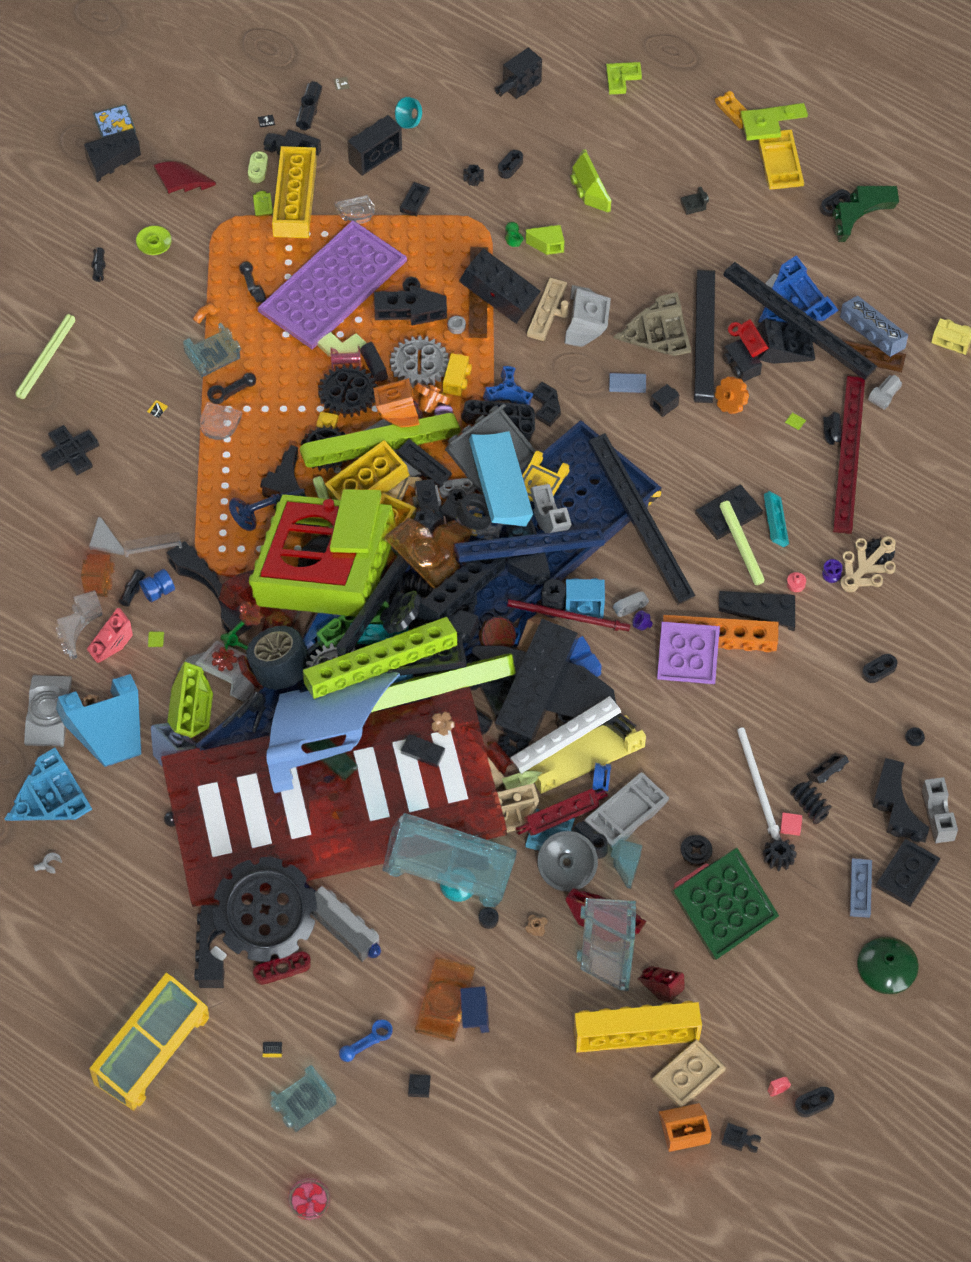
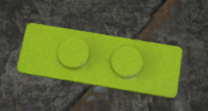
M804 103L772 107L776 110L778 121L808 117Z

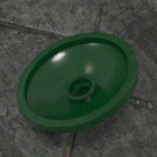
M878 937L866 943L861 949L857 960V969L862 981L872 990L882 994H897L905 991L914 983L918 974L919 964L913 949L902 940L894 937ZM890 957L893 961H888L886 958Z

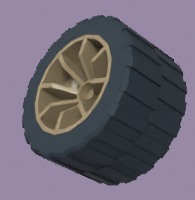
M274 626L260 632L252 639L246 650V657L256 680L261 686L268 689H284L296 684L304 677L303 670L308 668L306 662L311 661L300 633L294 628L287 626Z

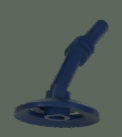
M299 489L284 494L282 492L275 495L272 494L271 497L250 505L240 498H232L229 501V510L240 527L247 531H253L257 526L254 511L272 504L274 506L277 505L282 495L305 496L304 489Z

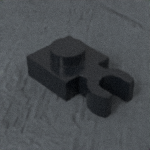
M728 1123L721 1145L742 1151L743 1146H745L750 1152L757 1153L758 1147L753 1146L751 1142L756 1141L760 1143L761 1137L756 1134L748 1136V1129Z

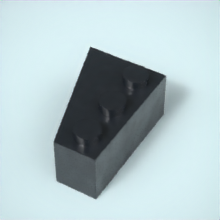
M134 129L84 144L86 159L97 182L101 181V177L106 174L115 172L114 169L120 165L124 166L141 155L139 140Z

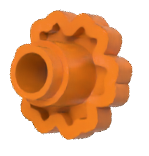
M726 377L721 380V385L716 387L715 398L718 399L717 406L722 412L736 414L741 412L743 405L748 403L749 393L746 389L747 385L741 378Z
M417 382L415 390L422 394L419 401L420 409L432 413L439 402L449 405L451 397L440 392V388Z

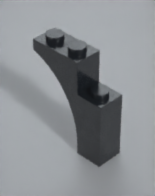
M885 758L873 807L883 812H892L886 833H890L895 837L909 838L914 842L925 843L930 827L913 814L903 795L901 781L904 763Z

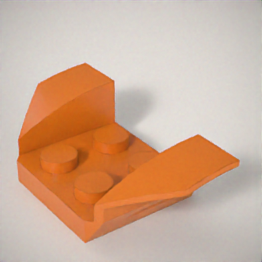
M409 378L373 388L376 408L383 419L401 428L420 425L413 400L414 390Z

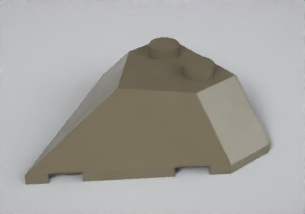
M678 292L659 296L650 308L643 310L626 325L627 328L613 336L614 339L671 356L691 352Z

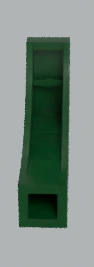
M857 186L851 193V202H839L835 209H833V219L836 222L835 235L838 237V242H845L849 238L854 223L865 214L877 210L894 209L899 203L897 186Z

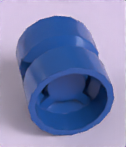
M165 569L154 573L153 577L148 576L140 581L141 589L151 603L160 599L161 594L167 595L175 591L173 581Z

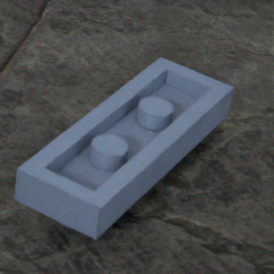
M852 858L850 916L870 918L872 860Z

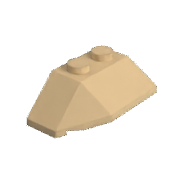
M533 783L457 802L462 822L488 838L516 831V827L525 824L524 817L534 813L539 804V799Z

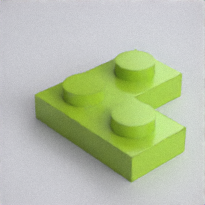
M640 62L606 64L609 95L626 94V80H642Z

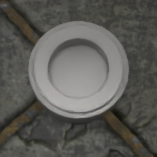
M453 316L448 320V330L451 333L460 334L465 331L466 321L463 317Z

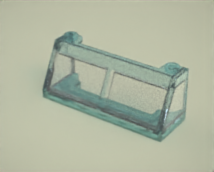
M586 898L585 906H581L580 918L584 919L583 943L581 950H577V962H581L580 970L620 991H629L635 943L636 901Z

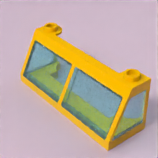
M165 973L89 1068L94 1085L133 1111L137 1106L140 1107L146 1099L145 1089L194 1027L198 1028L200 1025L204 1026L209 1019L208 1007L174 977Z

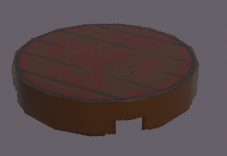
M501 616L490 617L483 622V626L479 631L481 646L513 647L516 640V631L512 622Z

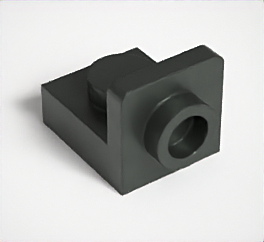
M698 187L696 194L681 197L680 202L686 215L706 210L709 197L702 187Z

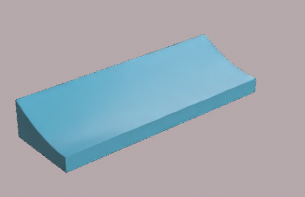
M510 431L490 435L471 434L469 442L491 522L526 527L533 515Z

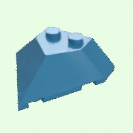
M56 748L38 757L35 762V768L24 782L14 801L15 804L12 810L5 817V821L76 820L92 810L90 803Z

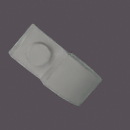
M550 484L535 486L530 489L535 505L533 511L541 529L545 533L568 530L572 524L567 507L557 509Z

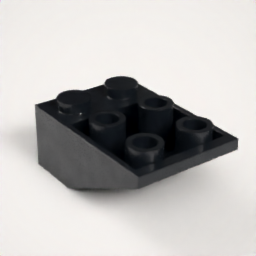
M764 319L757 326L756 329L769 348L758 355L760 361L778 364L807 362L816 359L813 342L791 325Z

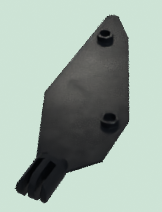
M475 646L472 649L473 654L480 660L503 654H512L516 674L504 677L511 684H513L527 653L505 646ZM568 663L547 711L557 714L559 712L561 715L574 718L609 696L616 703L614 689L584 666ZM621 713L601 724L608 727L623 740H625V734L628 735L632 732L630 728L634 729L637 726Z

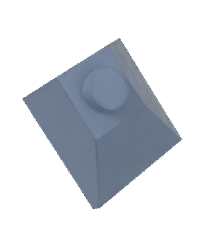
M169 723L151 726L153 756L162 767H178L196 753L195 745L197 743L190 737L174 732Z

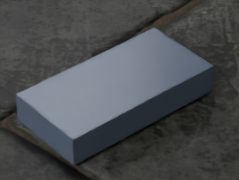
M610 373L609 392L646 393V374Z

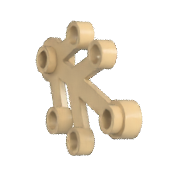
M890 536L882 538L880 547L866 560L865 549L867 548V542L863 538L857 539L855 547L858 550L859 569L853 574L852 563L854 561V554L851 551H846L843 554L846 575L841 579L842 589L846 592H854L859 586L880 587L883 584V577L880 574H875L872 578L861 577L869 573L892 574L895 572L896 565L892 561H887L884 565H874L884 553H891L895 550V540ZM890 541L891 544L886 545L885 542ZM864 543V546L860 547L858 544ZM851 556L852 559L847 560L845 557ZM891 565L893 569L889 570L886 567ZM875 579L881 580L879 583L874 582ZM852 580L854 583L848 584L847 581Z

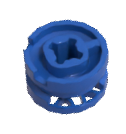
M595 763L593 790L603 789V791L608 792L611 764L601 765V763ZM605 770H607L606 785H604Z

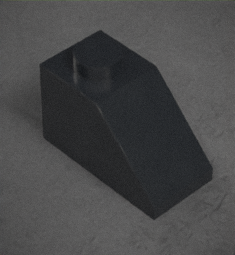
M545 553L507 559L508 572L530 585H541L550 580V570Z

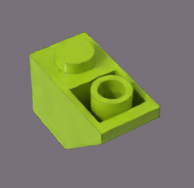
M561 225L526 230V244L546 255L564 253V237Z

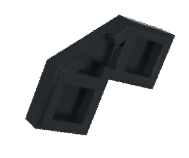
M541 382L532 392V398L543 404L542 408L535 414V418L551 427L561 415L557 390Z

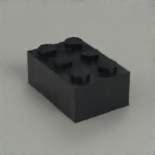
M387 115L379 119L372 126L365 128L358 135L351 137L348 140L349 164L363 176L402 150V127Z

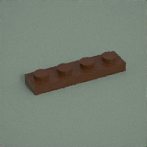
M842 340L877 367L902 373L906 354L898 352L890 357L879 348Z

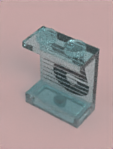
M222 323L218 324V334L195 345L190 338L183 341L184 352L202 377L240 359V344L237 340H233L230 330L228 328L225 329Z
M312 1065L305 1069V1076L286 1090L278 1095L274 1091L270 1093L272 1108L275 1112L280 1111L285 1125L288 1128L292 1127L295 1132L337 1104L335 1094Z

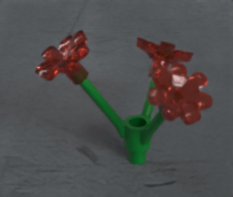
M250 602L241 605L239 617L242 621L232 631L221 635L224 647H220L219 652L215 651L212 654L214 658L212 665H219V671H224L225 667L231 671L233 669L232 663L237 662V657L233 656L234 651L228 650L229 645H237L247 650L248 646L240 643L235 633L244 624L247 626L260 624V619L263 618V615L257 613L260 610L258 605L252 607Z

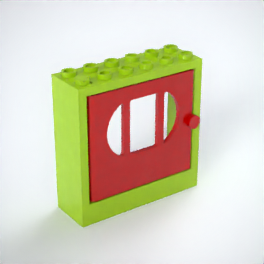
M282 495L280 502L276 505L275 516L271 518V527L266 532L265 543L261 545L259 559L255 561L254 572L249 577V585L252 586L253 598H255L257 606L357 617L380 583L391 551V544L394 542L397 533L392 505L379 504L369 553L331 552L330 545L341 500ZM294 523L331 526L333 528L295 525ZM290 531L332 535L325 553L283 549ZM281 556L318 559L320 561L307 567H294L285 563Z

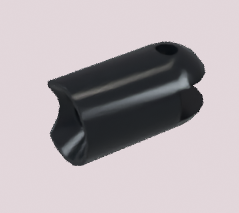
M833 412L829 417H823L824 439L829 445H834L835 441L840 442L842 437L841 416L839 413Z

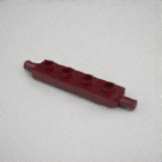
M591 788L525 816V824L516 827L515 830H519L516 833L520 835L528 831L530 836L543 832L598 808L599 800L608 797V793L603 790L596 793Z

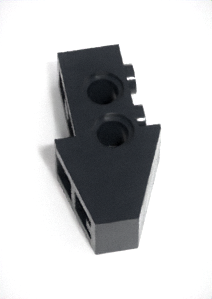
M410 285V291L374 292L375 320L411 319V325H418L447 319V296L412 285Z

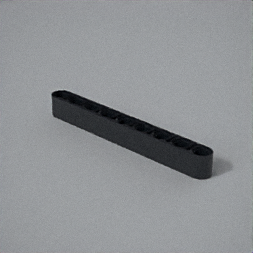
M697 269L694 403H713L715 270Z

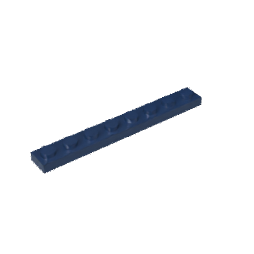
M598 527L454 544V552L459 562L604 546L605 538Z

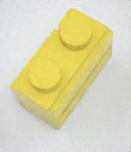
M940 318L931 343L966 355L971 344V328L966 325L955 324L949 319L944 320Z

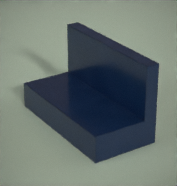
M485 986L460 989L463 1028L480 1027L481 1033H488V1000Z

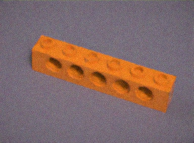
M663 615V622L720 626L719 634L723 636H719L718 648L726 650L743 649L745 651L760 650L764 652L777 650L779 622Z

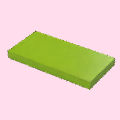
M343 489L330 545L331 552L369 553L381 499V490Z

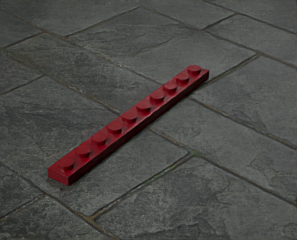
M847 376L833 525V532L852 534L865 389V380L861 377Z

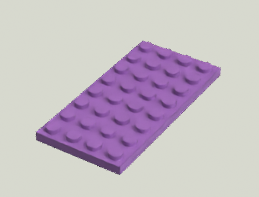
M352 221L258 307V312L313 349L324 336L332 332L407 261V257L355 221Z

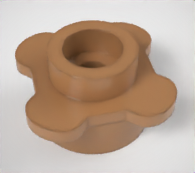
M530 915L528 917V926L525 928L526 932L534 936H543L545 934V925L548 923L547 919Z

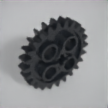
M350 364L349 368L343 365L342 369H339L336 366L335 372L330 369L329 375L324 374V379H320V385H318V397L320 398V403L324 404V409L329 408L330 414L336 411L338 416L340 413H343L344 418L347 414H350L351 418H353V413L360 416L361 410L366 413L367 407L372 408V403H375L373 388H376L377 384H375V378H372L371 373L366 374V369L360 371L359 366L353 369L352 364Z

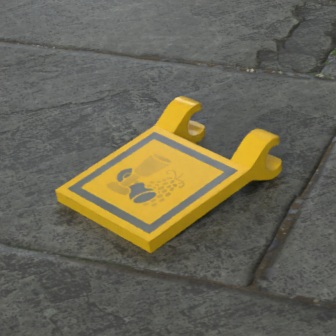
M536 451L522 475L529 500L533 502L530 491L532 487L550 484L554 496L563 479L569 473L568 464L562 463L556 474L539 466L543 460V453Z

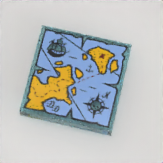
M126 104L93 113L101 138L134 129L136 133Z

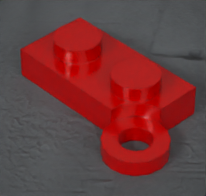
M751 319L743 324L733 322L729 325V334L734 337L740 336L753 358L769 349ZM734 327H738L737 331H732Z

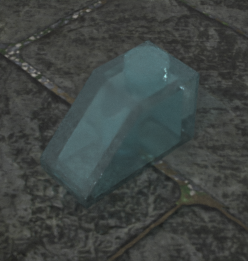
M619 839L618 845L613 846L611 857L614 858L613 866L626 887L631 889L641 858L642 845Z

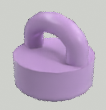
M440 404L435 408V416L453 413L452 407L446 404Z

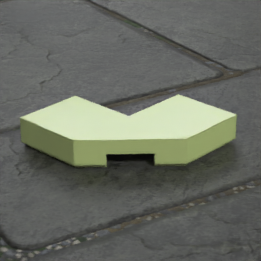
M330 332L318 342L317 346L330 357L343 355L355 358L360 354V349L366 342L356 333L342 343Z

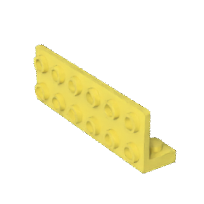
M602 725L527 771L542 772L538 776L537 781L534 782L540 794L595 770V763L606 765L644 748L646 735L643 730L637 732L635 728H630L632 732L628 735L625 734L626 737L623 740L608 727Z

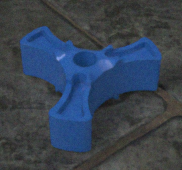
M503 366L501 372L503 383L495 387H486L483 399L492 402L510 400L512 403L530 405L533 393L524 391L520 386L516 385L513 377L516 368Z

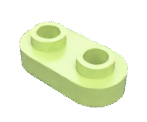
M258 151L250 157L248 178L253 183H260L266 177L268 156L266 153Z

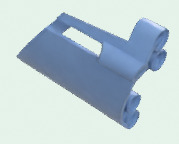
M391 672L374 676L313 699L309 691L300 693L299 690L279 694V701L272 722L270 744L267 749V763L274 793L294 789L292 784V768L351 751L360 741L363 732L362 727L374 706L387 688L400 676V673ZM346 734V739L342 746L312 753H305L301 748V745Z

